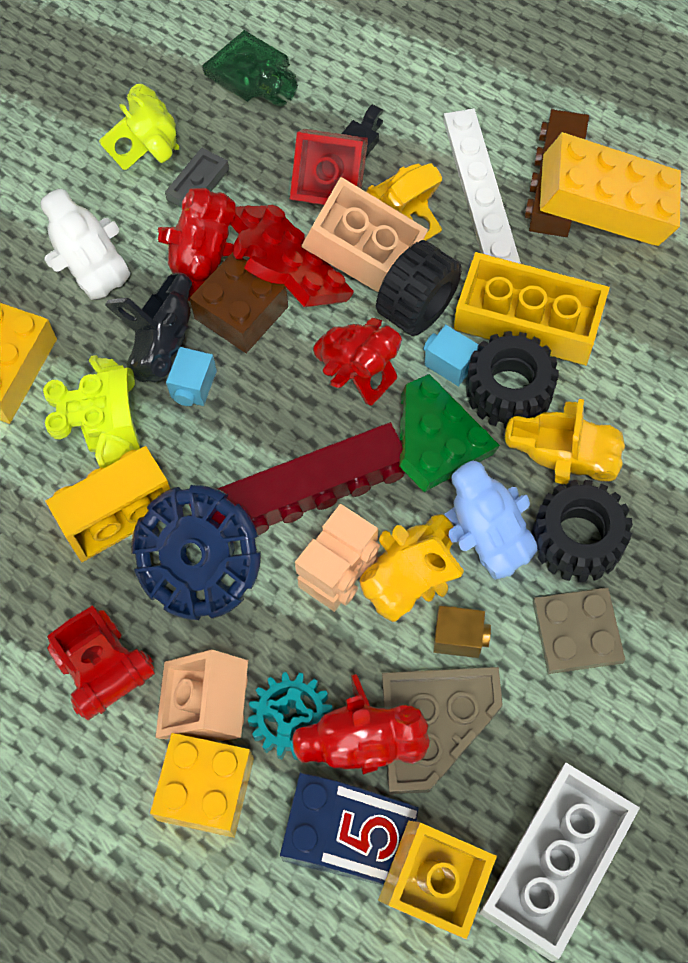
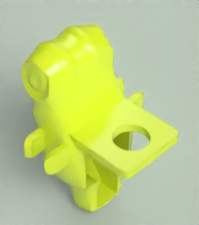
M136 84L127 95L129 111H127L124 104L119 105L121 111L126 116L99 141L101 146L123 170H127L147 151L160 163H163L170 159L173 149L179 150V146L176 143V124L172 115L167 111L166 105L157 97L154 90L143 84ZM123 137L129 138L132 142L130 151L126 154H118L115 151L116 141Z

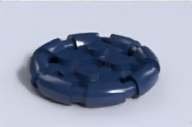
M191 485L189 489L183 490L180 487H175L160 494L147 506L148 512L146 515L138 519L132 536L131 554H135L137 564L134 571L144 592L151 600L156 599L164 605L163 610L189 620H200L201 616H209L211 619H214L235 609L244 601L243 594L246 590L253 588L260 569L261 551H257L255 538L259 536L252 519L240 504L234 505L227 499L228 494L212 487ZM185 504H190L192 514L184 517L182 507ZM216 511L226 517L221 525L211 519ZM159 521L167 525L162 532H159L156 526ZM240 540L242 554L233 555L235 546L232 541ZM190 543L196 544L201 550L202 557L199 563L191 562L186 555V548ZM159 551V565H152L150 552ZM226 574L235 580L231 586H227L221 581ZM167 581L176 587L173 593L166 588ZM204 590L205 601H200L197 598L196 591Z

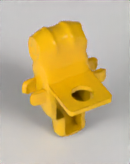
M579 399L578 403L566 402L564 413L543 412L535 418L512 417L508 421L505 430V442L509 448L523 451L537 464L555 470V482L560 484H568L571 473L588 475L598 481L615 480L623 465L622 452L625 448L621 431L611 425H597L583 419L584 399Z
M434 515L425 524L416 525L407 530L401 525H396L392 535L385 530L380 535L379 541L385 551L377 558L376 563L365 570L359 582L364 597L373 603L379 615L389 621L395 622L401 616L410 612L415 602L421 596L428 602H431L435 597V591L439 596L444 597L448 591V584L446 582L457 579L464 573L463 568L450 552L453 543L449 538V530L454 525L445 515Z

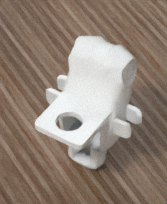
M56 189L45 195L40 204L42 211L49 221L48 235L54 248L53 251L45 256L47 265L56 272L68 267L80 288L85 291L91 300L104 298L113 289L122 287L130 276V272L125 261L117 253L115 246L110 241L112 237L119 233V228L115 221L111 222L109 218L98 221L88 209L78 206L73 202L66 190Z

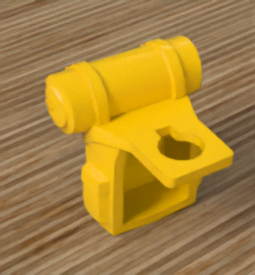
M432 163L423 166L414 164L407 168L403 166L391 178L377 186L371 185L368 187L367 193L413 220L411 217L413 213H416L418 217L425 218L429 223V230L423 240L427 241L442 231L440 224L428 207V200L442 181L439 170Z

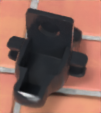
M176 272L167 276L161 287L151 295L142 309L129 298L111 299L105 304L107 308L135 331L134 346L128 358L127 368L132 369L134 378L139 382H157L162 380L171 371V356L175 355L179 348L182 347L185 332L189 327L187 324L191 315V309L188 304L189 290L192 287L191 279L184 273ZM124 309L130 311L134 316L127 313Z

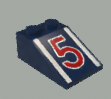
M300 773L280 857L286 863L384 886L408 820L416 822L419 807L345 783Z

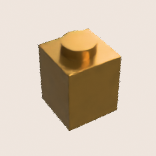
M439 605L433 653L479 658L482 647L489 648L491 625L484 624L485 611Z

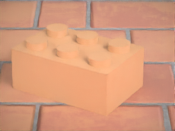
M340 177L301 247L379 292L380 286L394 262L410 246L423 240L428 229Z

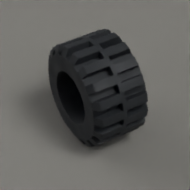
M421 240L414 243L398 257L386 274L376 300L377 313L410 336L421 334L436 322L452 300L460 281L461 264L428 241Z
M512 331L504 332L503 337L494 334L490 336L489 343L483 340L478 345V351L474 350L469 363L466 395L470 397L469 404L472 410L478 408L477 416L482 420L488 416L490 418V425L496 427L498 422L504 423V429H506L507 423L512 417L535 418L548 411L557 385L559 370L556 369V357H550L551 349L547 345L541 347V340L535 336L531 340L526 338L527 333L519 332V336H513ZM512 371L524 376L530 384L519 389L507 388L499 384L493 376L501 372Z
M585 479L583 485H578L577 480H571L566 488L562 484L556 486L553 494L548 493L545 496L533 526L532 535L537 543V551L540 550L539 561L542 564L548 561L550 563L548 571L554 575L558 570L564 573L562 579L567 581L571 580L572 575L578 576V582H586L589 575L595 581L602 578L604 572L609 574L616 564L619 563L632 536L630 530L633 524L632 518L627 517L630 511L627 504L620 505L618 503L621 498L618 493L609 494L606 492L608 486L602 483L599 488L592 486L593 480ZM570 518L586 519L597 527L602 540L593 544L575 542L565 534L561 523Z

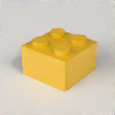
M171 733L150 814L160 822L235 838L254 760L250 749Z
M408 820L378 901L467 939L497 856L423 823Z

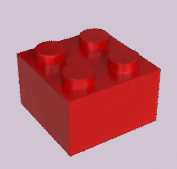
M310 129L298 131L290 199L325 205L340 177L362 189L368 138Z

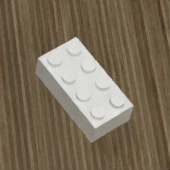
M565 763L549 788L479 914L550 961L558 960L640 807L568 763Z

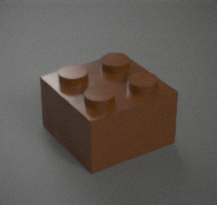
M232 252L189 299L195 320L247 354L289 307L287 289L284 284L271 283L248 272L244 268L247 260L244 258L236 259Z

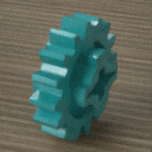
M283 672L282 682L276 683L272 677L268 678L270 688L267 691L257 687L255 691L260 701L249 702L250 710L257 714L247 719L249 726L259 727L252 733L254 740L259 741L265 738L262 746L264 752L268 753L275 747L277 748L278 759L282 760L286 751H291L294 760H298L292 744L295 730L319 722L325 714L333 711L332 705H323L329 698L326 690L316 693L318 688V681L316 679H313L307 685L304 684L303 673H299L295 681H290L287 672ZM287 692V695L280 698L279 700H273L278 695ZM304 695L314 703L317 713L305 707L303 703ZM291 708L296 709L298 717H293L291 723H286L283 714H289ZM265 719L276 723L278 727L277 737L267 729Z

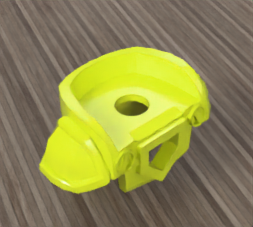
M93 355L90 357L89 362L96 374L83 376L78 390L68 391L67 387L59 380H51L46 383L43 388L44 396L49 405L56 407V412H52L46 417L45 426L49 435L54 439L66 438L71 433L72 427L81 426L89 451L95 452L99 467L106 468L119 461L126 452L140 449V442L131 416L128 393L134 387L135 379L131 368H124L123 365H118L113 359L98 358L97 355Z

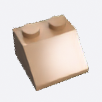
M211 649L164 662L155 738L170 739L171 733L213 742L241 738L244 724L245 690L248 682V660Z

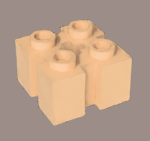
M342 504L336 508L322 526L323 531L316 540L312 539L295 561L296 573L299 575L297 578L299 588L334 612L341 603L346 606L353 599L358 590L354 583L368 567L377 562L380 544L376 542L378 540V528Z

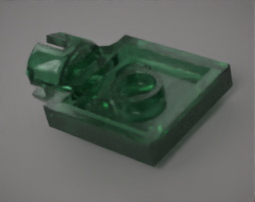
M245 30L202 65L205 76L247 102L259 96L275 106H285L287 101L277 95L280 94L291 101L298 88L295 79L296 74L287 69L290 66L288 56Z

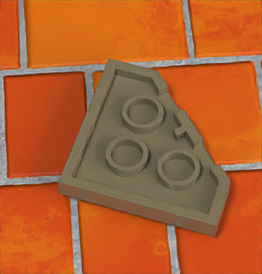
M499 667L382 673L384 708L389 709L400 705H407L419 709L427 721V734L430 740L429 748L424 758L411 764L395 760L387 765L389 794L430 792L501 710L503 704Z

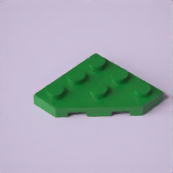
M430 374L405 385L401 393L403 415L400 419V440H403L402 453L400 454V467L423 492L452 478L453 473L467 462L473 460L481 462L495 454L500 445Z

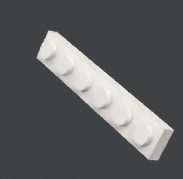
M475 108L444 113L445 129L481 254L521 264Z

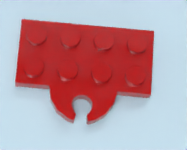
M275 205L236 206V213L230 224L239 234L232 246L233 254L236 259H242L244 256L250 257L244 267L248 272L262 280L275 284H284L303 307L347 302L351 298L354 291L345 282L344 276L335 271L328 262L301 247L305 240V234L285 217V212Z

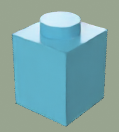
M445 325L438 335L433 333L425 343L423 349L426 352L425 366L459 387L468 375L471 356L474 350L478 351L479 344Z
M183 347L179 348L166 381L170 397L174 401L184 406H192L193 404L204 406L217 372L213 355Z

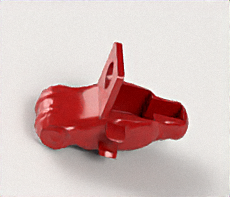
M207 188L189 189L182 201V213L175 227H158L157 231L159 233L158 242L169 245L168 266L172 273H184L192 281L188 301H190L189 298L219 267L222 257H228L233 252L232 246L234 244L227 243L226 240L229 235L228 226L233 221L236 213V204L225 193H214Z
M371 318L365 325L350 324L343 327H333L321 336L313 347L315 356L325 364L323 373L328 376L336 374L331 380L330 385L340 388L349 379H352L363 400L370 406L397 379V373L390 360L397 356L402 342L400 334L390 326L386 325L379 329L382 325V320L377 318ZM382 372L380 385L372 389L370 384L371 377Z
M357 674L351 675L354 697L346 699L347 706L325 714L315 724L298 728L292 737L294 753L302 763L311 761L317 763L324 762L332 768L361 769L363 775L377 771L378 767H385L395 760L414 764L424 758L430 744L427 734L428 724L419 709L407 705H400L389 709L370 707Z

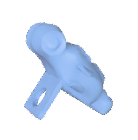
M473 460L462 465L452 475V484L457 492L454 507L445 513V516L454 525L449 530V538L452 543L459 541L462 551H467L474 547L475 551L479 554L481 564L488 570L493 579L511 576L519 567L528 564L537 552V543L530 531L526 529V523L521 516V513L530 506L529 498L527 495L519 497L516 487L507 489L501 482L488 476L480 462Z

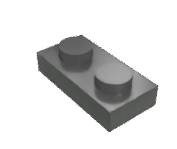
M201 147L165 191L166 200L182 208V201L189 189L207 188L209 191H212L229 170L228 160Z

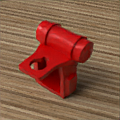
M93 605L66 621L47 636L50 643L47 649L56 667L63 675L70 674L77 688L70 694L73 709L77 715L79 714L88 721L97 714L104 713L106 708L136 687L144 685L147 679L155 675L151 657L138 648L129 652L120 643L119 639L122 634L112 618L104 610L99 611Z

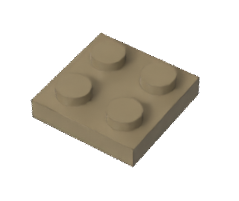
M609 588L536 597L533 599V607L548 674L617 665L625 662Z

